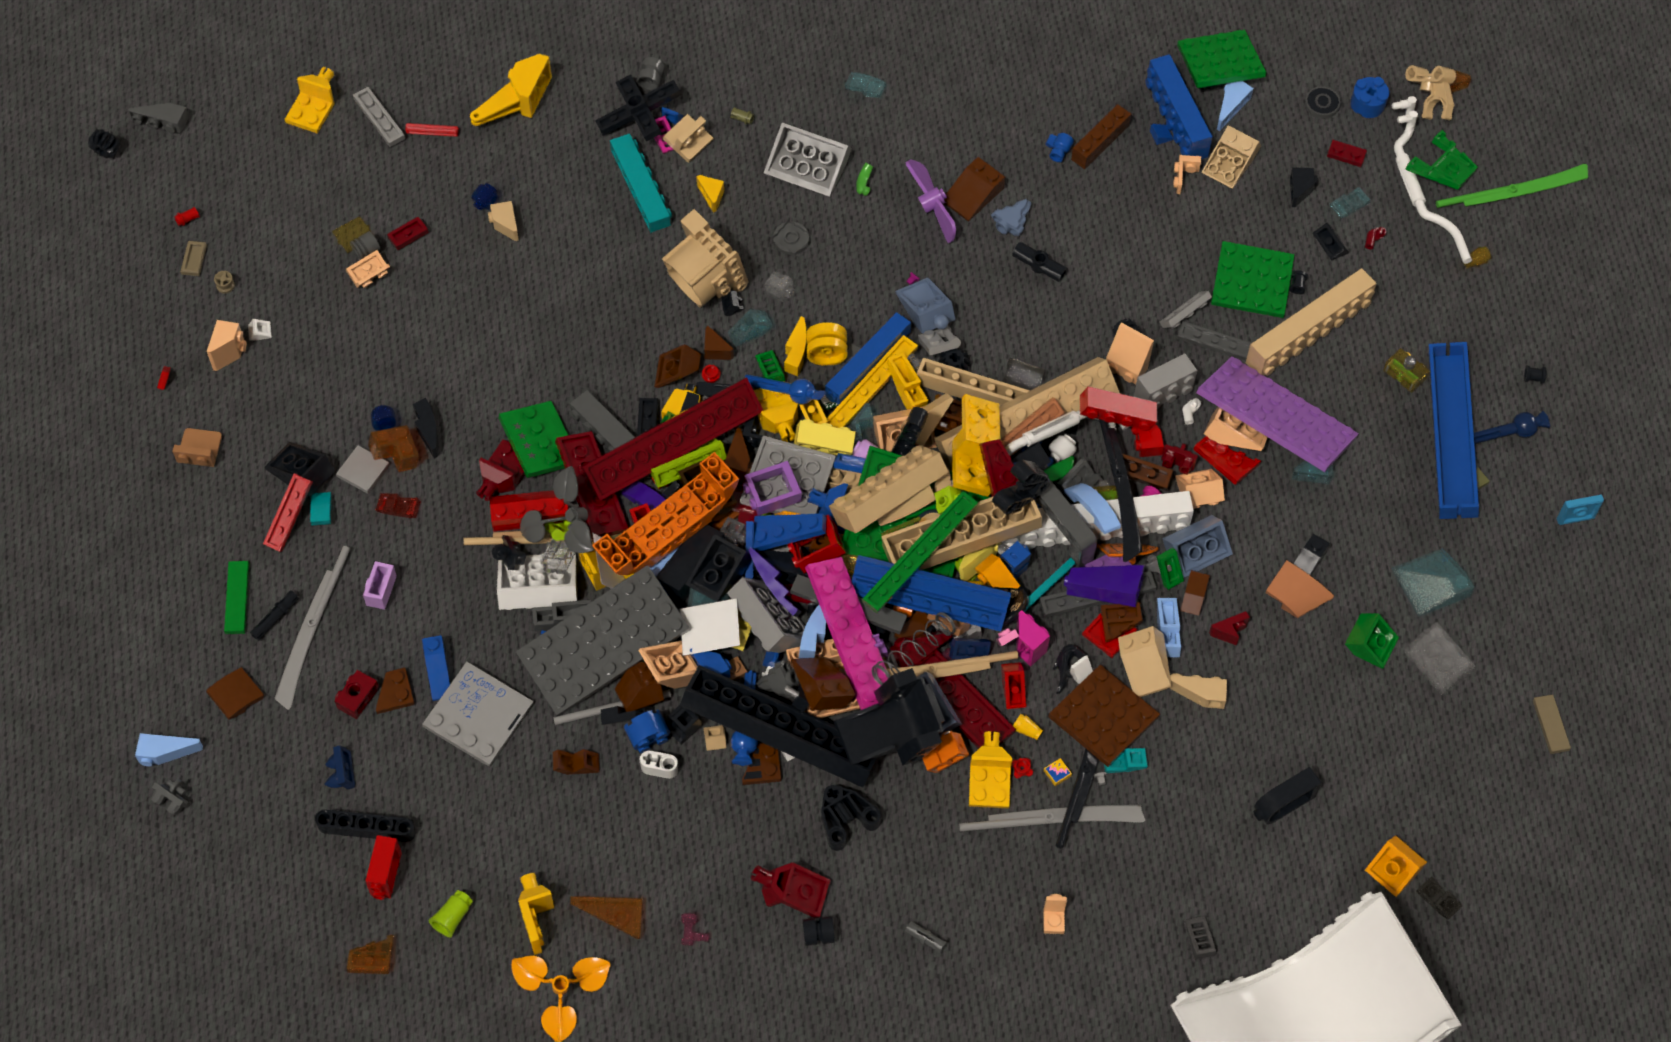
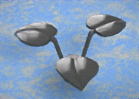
M569 466L555 477L553 491L558 499H564V503L572 508L566 511L564 517L542 520V515L539 511H528L522 517L520 530L526 540L537 543L545 536L544 523L567 520L572 524L568 526L569 530L564 536L566 546L573 552L587 553L595 550L592 547L590 530L585 523L588 518V512L584 507H578V504L571 503L577 498L578 483L573 466Z

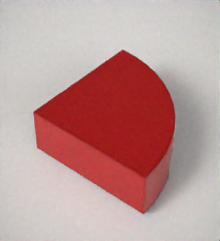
M163 367L157 386L158 389H165L171 370L170 367Z

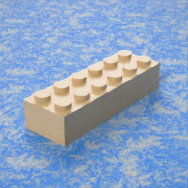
M921 445L916 446L907 455L897 458L896 462L892 465L882 468L878 474L867 478L860 486L853 487L845 496L835 499L834 503L829 505V508L838 526L857 533L948 473V470L940 452Z

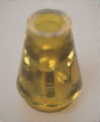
M1479 246L1470 253L1472 261L1464 265L1466 268L1488 263V260L1491 259L1488 248L1486 246Z

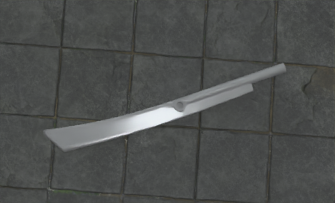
M347 546L342 547L333 571H326L303 621L283 672L275 700L288 710L293 702L297 682L309 646L350 551V548Z
M1141 805L1083 806L1078 822H1144L1145 818ZM1067 807L988 815L989 821L959 823V831L1062 823Z

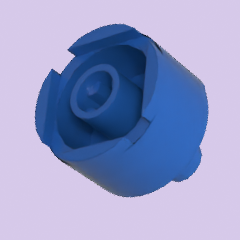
M1380 77L1359 79L1352 93L1351 108L1355 113L1361 114L1362 117H1378L1386 107L1389 89Z
M652 710L634 717L631 720L632 724L630 726L628 724L624 726L634 750H638L639 753L650 750V745L655 743L662 745L669 740L667 736L670 734V730L660 710H656L654 714Z

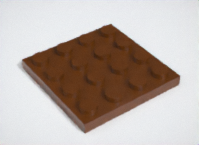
M1101 665L1087 676L1048 715L1052 721L1107 767L1125 749H1128L1160 716L1155 709Z

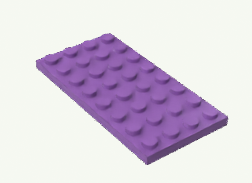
M1232 356L1197 390V394L1323 472H1326L1358 436V433L1352 428L1345 426L1334 417L1322 412L1318 407H1314L1303 398L1291 393L1287 388L1281 387L1273 382L1272 379L1260 375L1257 370L1250 368Z

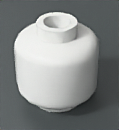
M1064 434V436L1058 435L1049 445V451L1051 452L1049 456L1056 462L1072 456L1077 450L1076 442L1067 434Z

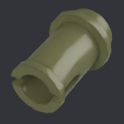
M735 107L731 111L730 117L732 119L742 121L746 125L753 123L754 114L751 111L745 112Z

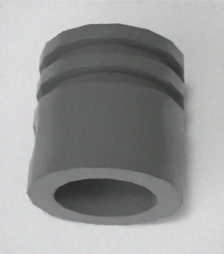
M370 231L350 242L351 248L359 260L376 250H380L379 243Z

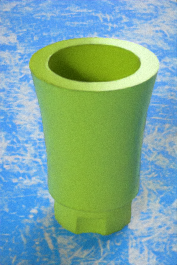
M457 890L440 910L429 919L430 925L444 936L451 938L473 901L466 893Z

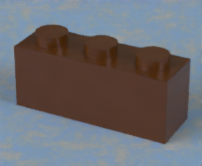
M1122 453L1129 479L1164 491L1167 490L1173 470Z

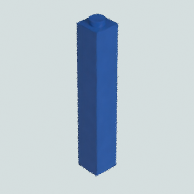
M896 312L825 385L827 399L839 405L903 335L907 336L911 332V322Z

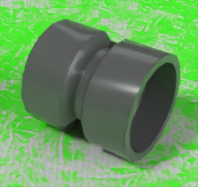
M654 57L644 58L636 80L638 86L651 91L658 88L665 69L664 63Z

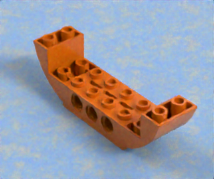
M715 452L699 463L701 473L626 531L614 540L606 534L592 545L616 574L630 575L647 565L649 567L654 566L710 523L712 518L723 508L737 487L739 478Z

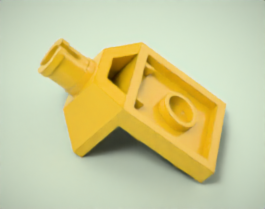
M322 67L318 76L306 75L298 77L300 94L288 112L285 123L318 134L335 104L329 84L334 76L332 70L329 68L326 70V67Z
M766 389L754 390L764 410L757 415L762 429L772 433L779 432L782 441L788 442L787 437H789L790 442L795 439L793 427L798 420V404L792 401L789 394Z
M991 731L985 732L984 746H981L971 757L970 807L1009 808L1012 757L1003 747L999 746L1000 733L993 732V741H991Z
M529 873L520 878L524 891L521 892L518 902L534 955L542 953L541 946L544 945L536 914L553 909L554 904L551 891L543 885H538L535 873Z

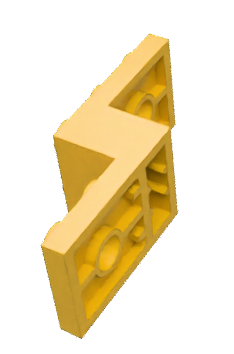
M964 394L962 397V429L952 440V477L954 488L986 497L991 493L979 444L1000 439L999 403Z

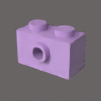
M375 561L370 577L366 581L363 594L366 606L385 610L397 576L394 565Z

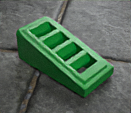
M773 350L755 355L763 378L785 382L783 371ZM772 359V360H770V361H767V362L762 363V361H764V360Z

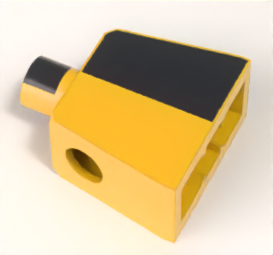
M686 384L685 390L674 389L661 411L662 419L667 411L677 415L701 402L700 395L695 393L697 387L693 384Z

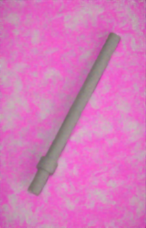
M670 690L662 691L664 699L671 697ZM619 701L553 718L555 725L599 715L601 714L600 709L615 706L623 707V705Z

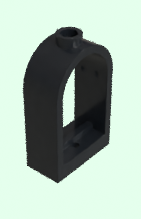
M1308 767L1263 795L1254 805V816L1258 821L1264 820L1266 824L1274 823L1314 799L1322 782L1313 770Z

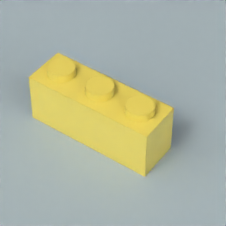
M804 419L803 421L800 420L797 424L794 444L835 456L838 453L851 455L855 431H850L851 429L847 427L836 428L828 423L817 424L812 420Z

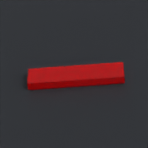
M293 474L263 542L264 545L282 552L313 481L298 474Z

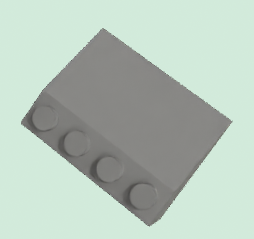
M782 123L764 174L830 197L847 164L852 149L848 145Z
M742 577L727 592L731 599L737 598V608L742 613L741 617L749 623L752 633L759 637L762 642L761 645L766 651L781 653L787 649L800 647L805 625L799 617H794L776 599L764 581Z

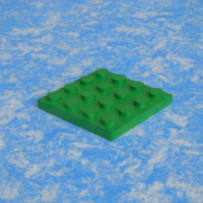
M1245 30L1177 41L1178 49L1197 88L1262 78L1266 75V71Z
M1222 241L1211 305L1284 318L1295 254Z

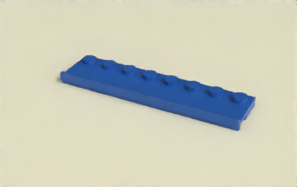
M858 555L852 577V584L857 596L864 597L894 564ZM917 570L887 604L932 615L943 612L953 620L1001 632L1011 593Z

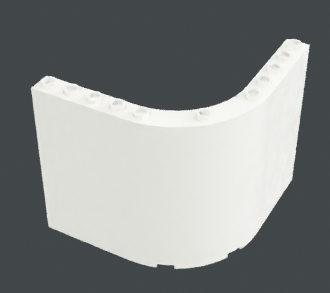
M1369 892L1363 895L1361 902L1348 908L1349 912L1338 916L1334 924L1328 925L1322 930L1323 933L1310 939V944L1287 959H1279L1272 963V967L1246 978L1241 976L1233 982L1226 980L1218 986L1212 984L1203 990L1202 988H1197L1191 993L1185 991L1176 997L1177 1000L1171 1005L1191 1042H1440L1460 1027L1461 1023L1382 892L1375 894Z

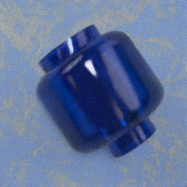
M488 183L479 184L471 195V199L474 201L473 206L480 211L483 209L490 210V204H495L498 199L497 190Z
M380 405L372 410L371 423L374 430L380 433H388L395 428L396 416L393 408Z

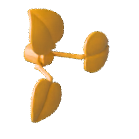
M526 956L514 958L511 963L513 976L521 988L534 991L538 989L540 982L551 983L554 993L558 994V1007H548L541 1017L543 1029L555 1042L565 1040L574 1030L577 1021L576 1013L572 1007H562V995L568 991L569 984L579 982L583 990L588 992L597 991L606 982L610 968V962L607 960L593 957L584 958L573 967L572 971L577 979H567L563 975H558L554 979H543L547 975L548 969L546 962L542 958Z

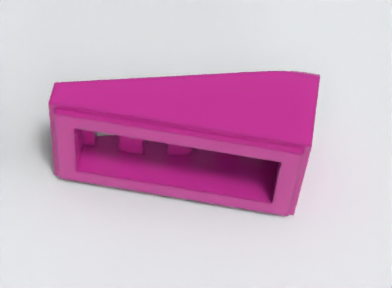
M665 116L655 119L659 127H664L660 129L662 133L665 131L668 133L671 130ZM658 135L654 139L663 154L673 151L672 147H665L667 143L662 141L664 135Z

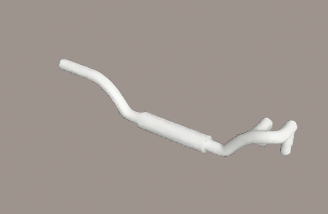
M1410 96L1406 100L1392 104V109L1394 110L1406 109V115L1397 117L1398 123H1407L1404 133L1394 144L1397 166L1411 202L1417 208L1420 216L1445 228L1452 235L1463 263L1468 264L1472 261V258L1460 230L1451 221L1427 210L1425 206L1426 199L1416 174L1405 169L1410 159L1408 154H1405L1403 146L1411 138L1418 113L1415 111L1417 99Z
M1080 410L1066 413L1023 433L1022 437L1009 443L1005 449L1010 456L1019 448L1032 446L1079 424L1080 420L1087 416L1080 415ZM1107 422L1109 428H1115L1116 423ZM1119 424L1120 427H1121L1123 430H1125V429H1127V428L1130 427V426H1123L1122 424Z

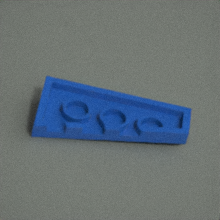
M823 513L755 516L753 549L759 552L826 534V517Z

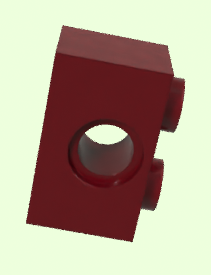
M359 670L354 675H350L343 690L338 691L335 696L337 709L358 719L379 690L377 680ZM354 692H360L356 696H351Z

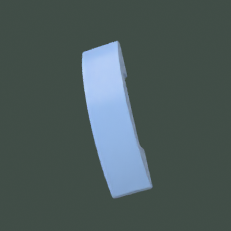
M1083 483L1064 489V493L1073 502L1079 501L1094 517V524L1104 534L1121 528V524L1114 511L1095 489Z

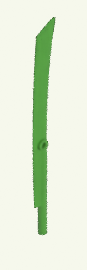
M1582 164L1539 179L1436 201V207L1439 208L1458 203H1464L1465 206L1481 204L1587 179L1588 166L1587 164Z

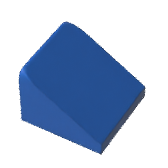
M662 107V117L665 116L668 122L676 125L682 119V114Z
M1151 124L1150 133L1156 145L1173 140L1167 125Z
M767 651L762 665L774 667L775 663L779 662L782 652Z

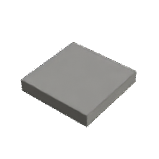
M357 445L338 470L336 476L369 494L390 464L388 461Z

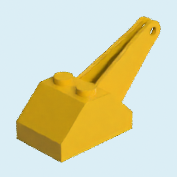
M537 54L516 62L513 69L511 68L508 73L510 82L480 107L471 112V123L479 126L520 111L523 116L532 118L552 78L549 57Z

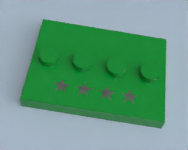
M552 401L499 414V421L527 478L565 468L555 441L556 438L568 436Z

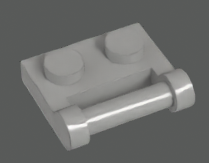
M949 326L945 329L928 330L918 335L919 342L929 355L958 348L961 344L960 339L952 334ZM946 337L949 341L944 342L942 338Z

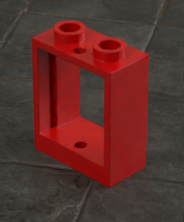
M829 514L825 517L826 533L830 545L804 557L801 546L822 535L787 544L790 552L794 555L792 561L795 567H800L804 573L807 572L805 567L808 564L835 559L846 553L837 525Z
M378 835L376 837L365 880L370 895L375 899L384 900L385 898H391L402 854L397 838Z

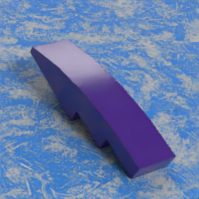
M750 548L748 551L766 586L794 617H798L802 611L788 600L791 595L790 590L779 581L783 574L759 552Z

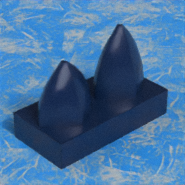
M953 638L949 642L951 647L949 657L951 659H965L989 655L991 642L988 639Z
M341 745L333 747L334 754L329 757L325 765L331 769H336V772L326 780L324 785L331 788H355L350 750Z

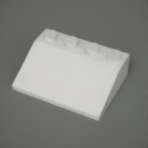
M576 552L526 555L524 565H515L514 570H508L504 561L498 560L497 595L499 610L552 606V603L577 601Z

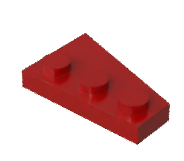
M1207 436L1200 440L1193 448L1194 451L1235 485L1261 463L1260 460L1248 458L1245 456L1246 453L1229 449L1228 445L1219 444Z

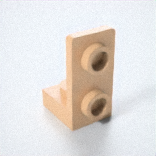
M1179 155V160L1174 165V173H1177V177H1174V187L1177 188V194L1181 193L1183 171L1188 173L1199 172L1201 156Z
M1052 894L1046 897L1043 909V928L1045 934H1064V911L1067 897H1062L1060 894Z

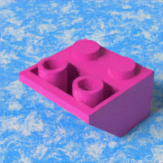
M1021 610L1018 614L1016 632L1019 635L1016 638V648L1018 656L1031 667L1047 652L1050 635L1044 627H1040L1035 623L1034 618L1030 614H1025Z

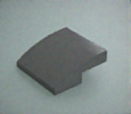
M1080 459L1058 482V486L1063 493L1064 489L1080 483L1089 485L1096 489L1098 493L1105 492L1108 489L1101 476L1094 474L1085 459ZM1064 493V495L1068 498V500H1069L1072 504H1080L1079 501L1073 502V501Z

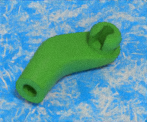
M866 162L858 175L856 183L857 193L859 195L862 193L864 196H867L870 192V187H867L866 184L873 169V166Z

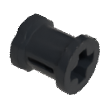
M1300 270L1294 271L1291 275L1293 280L1289 291L1294 294H1304L1306 289L1305 281L1308 279V274Z
M1526 365L1524 381H1540V383L1544 384L1546 367L1540 369L1531 368L1529 365Z

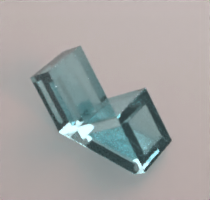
M866 403L851 422V431H855L854 446L858 440L862 441V429L873 428V415L870 403Z

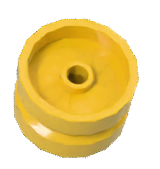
M819 323L807 330V358L810 362L817 365H836L847 358V331L843 326L836 323Z

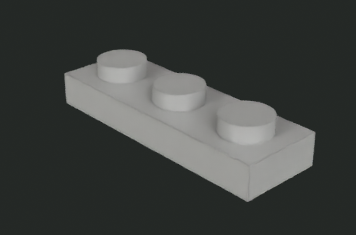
M1198 292L1160 321L1161 326L1173 329L1180 325V321L1183 318H1189L1194 314L1193 311L1195 309L1202 308L1207 304V301L1212 298L1210 292Z

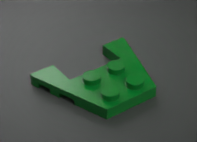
M1441 130L1434 137L1432 143L1444 150L1445 153L1432 166L1415 156L1405 169L1459 190L1476 172L1478 167L1464 152L1460 153L1455 147L1456 143L1453 140L1449 141L1445 137L1446 133Z

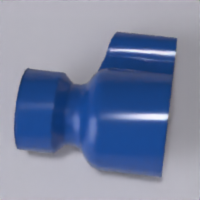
M1059 133L1057 136L1050 134L1045 143L1049 148H1053L1049 157L1055 162H1062L1065 153L1069 152L1074 140L1065 133Z

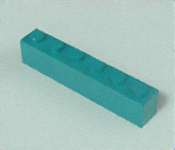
M629 133L610 140L611 152L650 233L670 226L671 211L669 208L666 209L665 199L662 194L659 195L657 182L652 180L651 170L649 166H645L643 154L638 152L639 147L636 139L633 140Z

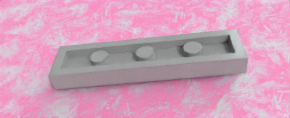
M369 87L353 94L356 103L389 147L405 139L403 132Z

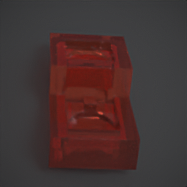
M380 493L376 511L399 517L416 518L421 501L418 498H401L398 494Z

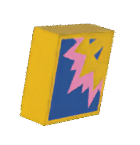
M1061 758L1044 768V772L1054 786L1072 776V773Z

